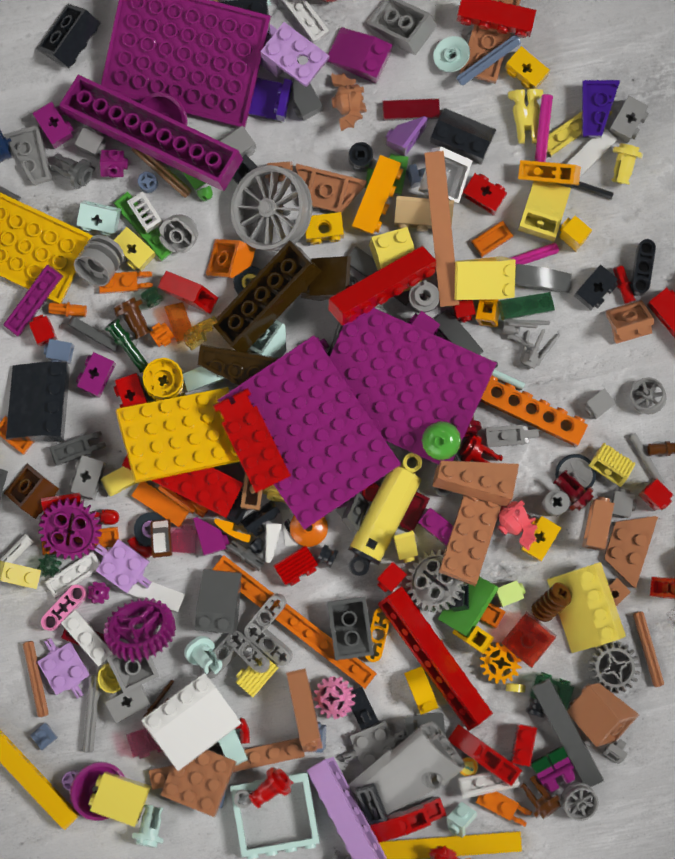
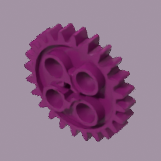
M66 498L65 503L59 499L58 506L52 503L51 509L46 508V514L41 516L43 521H40L38 525L43 528L39 529L38 533L44 534L40 541H47L44 548L50 546V554L56 551L57 558L63 554L64 560H66L68 555L74 560L75 555H78L81 559L83 552L88 556L90 553L89 549L94 551L96 547L94 544H98L100 541L97 537H101L102 532L97 530H100L102 525L96 524L100 521V517L94 518L97 511L90 512L91 505L84 507V501L77 504V499L75 498L73 503H70L69 498ZM71 513H74L73 531L70 535V544L67 545L68 526L71 520ZM64 515L67 521H60L57 516ZM77 519H84L86 524L80 525ZM56 533L62 534L63 537H64V539H62V540L57 539V538L55 537V534H56ZM74 537H80L83 542H75Z

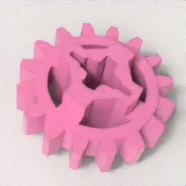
M332 676L329 679H323V683L317 684L319 689L314 690V693L318 697L314 698V701H318L319 704L316 705V708L321 707V715L327 713V718L333 717L338 719L352 711L350 706L355 705V702L351 699L356 696L350 692L354 688H348L347 686L349 681L342 682V677L336 678Z

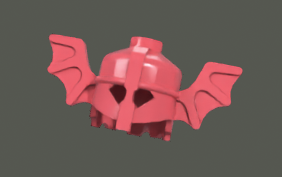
M522 500L520 502L512 501L506 507L501 505V512L498 515L500 525L497 526L504 535L508 533L517 536L523 532L519 542L526 550H529L531 544L536 542L534 533L538 527L531 524L536 518H530V515L526 513L523 507L525 503Z

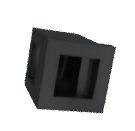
M246 154L242 157L243 161L232 178L237 184L247 173L258 168Z

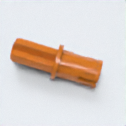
M50 302L48 312L50 314L66 315V317H69V315L86 317L87 305L70 304V302H67V304Z

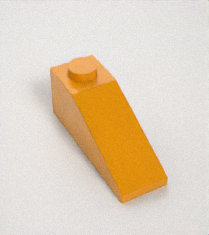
M520 160L518 179L579 185L581 166Z

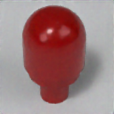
M102 509V512H96L94 518L100 517L101 523L114 525L120 519L119 513L113 509Z

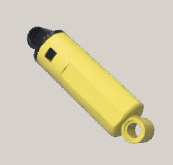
M414 453L405 455L401 460V465L386 474L359 530L348 548L349 551L355 554L348 565L353 575H365L369 571L371 562L376 565L380 564L421 483V478L415 475L422 466V459L419 455ZM408 458L415 459L416 466L414 468L408 467ZM356 561H362L364 564V568L360 572L354 569Z

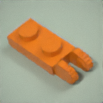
M133 271L115 273L107 285L99 287L100 294L152 289V283L138 284V278L152 277V272Z
M499 792L479 795L476 800L477 804L524 827L527 824L525 820L514 816L516 809L526 815L531 816L532 811Z

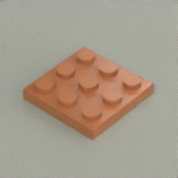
M206 750L180 771H177L172 764L161 796L215 817L237 761Z

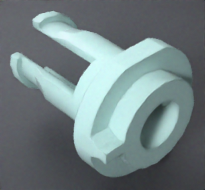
M198 636L187 644L184 654L189 663L199 665L206 674L209 673L208 667L214 674H217L222 668V662L220 659H217L216 654L213 652L215 646L209 637Z
M144 805L145 811L141 819L139 833H133L132 838L136 839L137 845L157 848V844H163V838L158 837L163 808Z

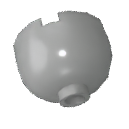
M172 215L159 228L161 234L159 237L160 241L171 252L185 253L197 241V226L186 215Z

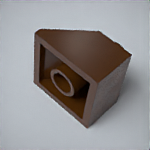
M27 463L4 494L20 509L36 519L43 512L41 498L55 496L59 488Z

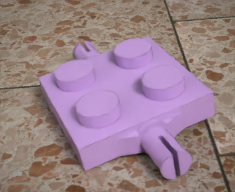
M120 539L109 550L100 544L94 549L103 556L102 562L96 571L124 592L128 593L133 585L138 582L146 588L151 585L152 582L143 576L144 570L150 561Z
M52 638L48 639V641L46 640L44 643L50 652L46 657L37 661L53 691L58 695L65 690H72L76 699L82 697L84 694L78 685L82 680L89 677L90 673L74 645L70 642L63 647L56 648Z

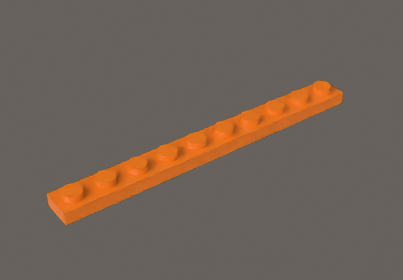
M225 555L222 556L212 569L242 573L240 592L260 608L274 594ZM278 599L274 601L275 603L270 609L274 610L279 605L280 601ZM287 603L285 608L275 618V620L363 688H366L377 674L357 657L335 661L332 638Z

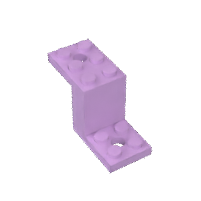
M285 22L278 29L270 24L271 35L267 36L265 46L260 51L262 58L260 65L277 78L285 71L303 86L307 87L330 56ZM300 56H306L308 62L301 65L297 62V59Z

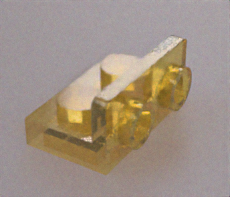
M215 316L194 325L183 333L184 342L191 351L207 341L205 335L214 330L212 326L218 323Z

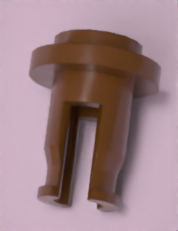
M135 297L113 309L116 317L123 316L128 327L134 333L136 340L150 333L151 330L148 329L146 320L139 308L143 301L141 299L136 301Z
M534 775L529 779L541 793L542 797L537 800L526 784L523 783L520 788L525 791L526 796L537 809L533 813L535 818L537 819L541 816L542 819H545L562 806L560 804L561 799L558 795L552 798Z

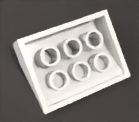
M205 673L141 720L146 730L177 771H180L241 725L237 716Z

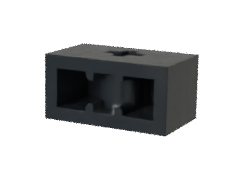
M600 264L575 293L574 297L588 309L592 310L594 307L598 309L605 301L603 296L606 293L611 294L617 287L615 283L618 278ZM599 285L601 287L600 291L595 292V287Z

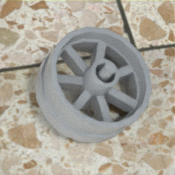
M650 377L642 378L636 381L630 391V399L635 409L640 413L647 415L655 414L665 406L667 400L666 392L661 382L657 379ZM651 384L653 385L651 389L647 388L646 386ZM657 386L662 390V392L653 393ZM641 387H644L642 392L638 391ZM635 394L642 396V398L638 399L637 401H635L634 399ZM654 397H661V400L657 402ZM645 401V408L639 406V404Z
M577 782L569 785L561 796L562 807L567 815L574 820H587L598 809V797L586 783ZM584 790L589 791V793L583 796ZM593 796L592 802L586 801L587 799ZM574 805L571 811L567 809V806Z

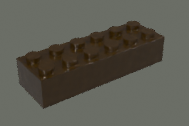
M289 240L211 324L233 349L246 352L322 271L300 247Z

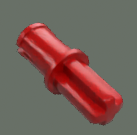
M624 266L615 267L613 272L615 277L618 278L617 289H620L624 304L635 301L636 299L630 286L632 283L628 280Z

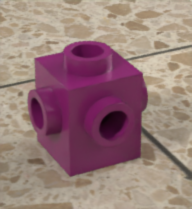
M101 150V177H124V170H128V158H124V151Z

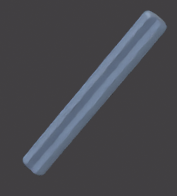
M513 35L456 77L459 84L465 85L521 44L519 37Z

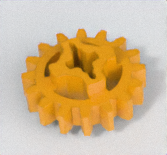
M496 642V647L494 648L492 645H489L490 650L484 653L486 656L480 657V660L484 661L480 668H485L482 674H489V681L495 678L496 684H498L499 680L506 684L507 678L512 682V675H519L516 669L522 668L518 665V662L522 661V659L516 657L519 651L513 652V645L507 648L506 642L502 646H500L499 642ZM500 650L499 654L494 658L489 657L494 651ZM507 652L511 654L513 662H510L506 657ZM502 657L503 661L509 664V666H501V669H499V665L492 662V660H500ZM488 664L493 665L495 674L489 670ZM512 669L510 673L502 676L504 670Z

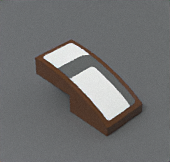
M170 519L151 521L153 558L172 556Z

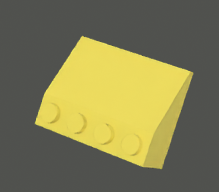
M601 562L547 579L549 587L558 582L564 584L571 592L572 599L570 604L558 614L572 653L626 637Z

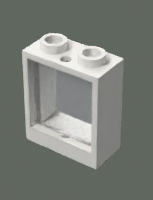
M441 146L432 148L431 152L444 151L449 200H454V204H458L472 160ZM425 168L418 191L425 193L424 196L429 198Z

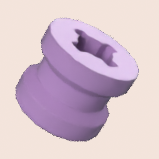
M71 770L63 776L62 784L65 789L70 791L74 777L79 771Z

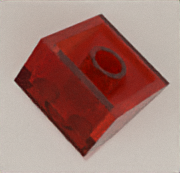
M526 611L501 644L532 668L556 639L557 635Z

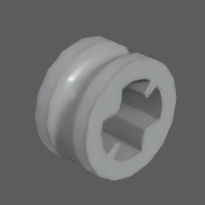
M240 790L235 794L234 802L237 807L246 808L251 804L249 799L251 793L249 791ZM243 793V796L245 794L248 796L247 804H243V802L240 804L238 802L239 794Z

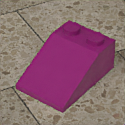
M341 27L328 53L330 58L327 62L377 84L392 52V44L377 37Z

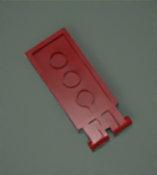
M247 388L233 395L236 403L231 404L229 398L214 404L213 407L216 412H221L225 420L222 422V425L255 493L291 475L257 405L252 406L248 396H251V393Z

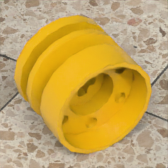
M158 358L146 366L143 373V383L148 396L154 401L175 398L180 395L184 381L182 370L176 362L168 358ZM166 378L168 384L161 386L159 380L163 381Z

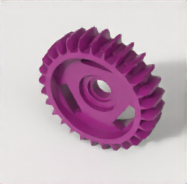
M147 597L144 601L138 598L136 602L131 600L130 604L124 603V607H117L118 611H112L113 617H107L108 622L105 623L104 639L109 650L114 656L117 655L119 659L123 658L125 661L131 659L132 662L135 659H139L141 662L142 658L149 660V656L154 655L156 657L158 651L163 653L162 648H168L167 642H173L172 637L175 636L176 630L175 619L170 608L166 604H162L160 600L156 602L152 598L149 601ZM137 624H143L140 629H134ZM123 638L128 643L121 642L119 639Z

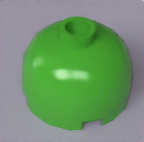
M434 422L423 433V449L434 459H449L460 448V433L449 422Z

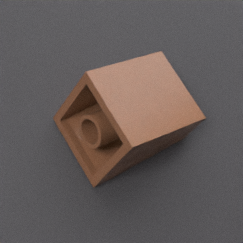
M600 683L586 685L581 690L582 694L570 703L571 707L567 710L570 717L596 747L617 741L639 716L635 710Z

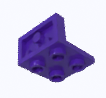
M257 78L249 115L284 122L293 87L292 80L284 78V82L280 83Z

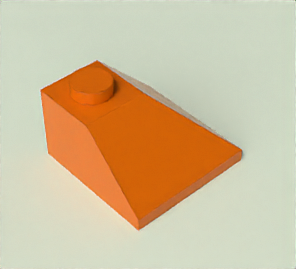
M215 239L205 275L224 278L235 277L251 266L256 248L240 240Z

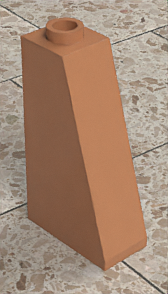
M306 669L286 672L303 752H314L317 749L323 748Z

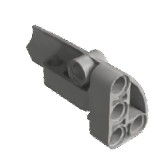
M429 722L421 725L396 748L389 750L353 780L349 787L363 812L355 789L356 787L362 788L364 785L370 786V784L375 783L388 815L424 795L447 785L452 778L465 768V763L441 729L435 723ZM364 792L363 795L370 810V813L372 815V818L375 819L374 814L369 806L366 794Z

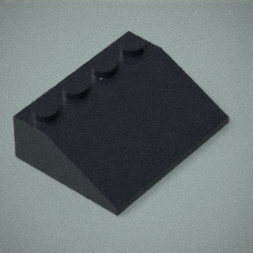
M46 361L12 366L6 440L64 442L70 368L67 362Z

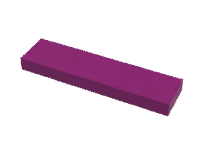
M49 264L46 265L3 325L16 336H20L63 278V275Z

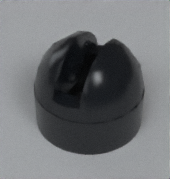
M258 536L248 548L254 553H261L265 549V543Z

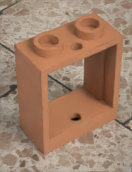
M599 497L591 501L582 547L600 551L606 549L614 503L610 502L609 498Z

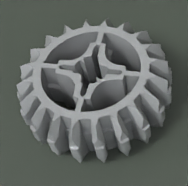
M610 642L609 648L607 644H603L604 650L596 647V651L599 654L591 653L595 661H588L589 664H594V668H588L589 672L594 671L595 673L590 676V679L597 678L594 684L602 683V686L605 688L607 686L610 692L614 688L615 694H619V687L623 692H626L625 685L629 688L633 687L630 681H638L633 675H640V671H635V667H641L639 663L634 664V661L639 659L638 656H631L635 652L634 649L627 652L629 645L625 644L621 648V642H617L616 647L614 642ZM611 651L620 652L627 659L617 661L612 656ZM606 655L607 665L599 671L600 660ZM612 662L614 664H622L616 673L615 671H609ZM629 665V673L623 680L622 669ZM612 674L618 683L610 684L601 676Z

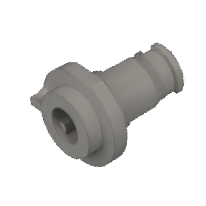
M424 280L411 288L409 302L419 313L421 311L424 313L430 312L439 303V290L434 284ZM425 294L428 295L429 298L426 301L421 300Z

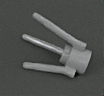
M506 318L503 333L508 334V339H514L533 348L534 345L515 336V334H519L520 327L538 328V325H549L550 321Z
M542 329L533 350H528L527 352L528 346L523 345V351L520 356L522 359L521 364L535 369L536 365L539 366L542 359L560 337V334H556L539 356L536 351L545 333V329ZM529 330L526 331L525 341L529 342Z

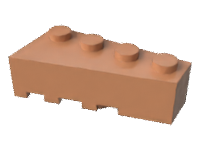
M441 461L435 470L432 486L506 507L513 498L519 464Z

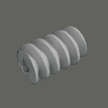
M560 490L551 491L542 500V508L550 516H559L568 509L570 504L568 495ZM555 500H558L557 506L554 507L552 504Z

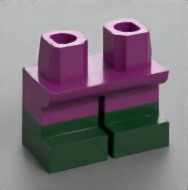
M563 746L547 753L548 758L543 755L531 762L530 766L539 781L550 792L560 788L555 780L560 775H562L566 784L575 780L572 770L574 767Z

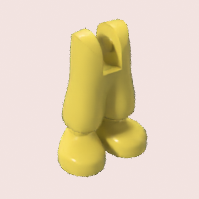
M528 89L526 91L527 106L525 105V90L508 92V98L515 101L513 115L519 144H525L524 131H531L532 143H537L540 116L538 99L542 98V94H544L542 89Z

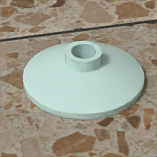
M447 37L436 46L433 55L434 62L444 72L458 71L468 62L470 48L468 43L461 37Z

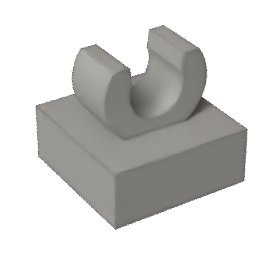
M619 739L615 744L610 743L605 747L602 754L620 764L628 754L623 750L626 742Z

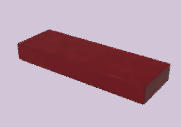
M439 98L383 101V121L414 120L423 116L428 119H439L440 117Z

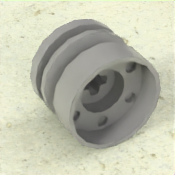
M95 235L89 239L84 249L75 259V271L84 281L99 287L105 286L123 263L124 252L113 239L103 235Z

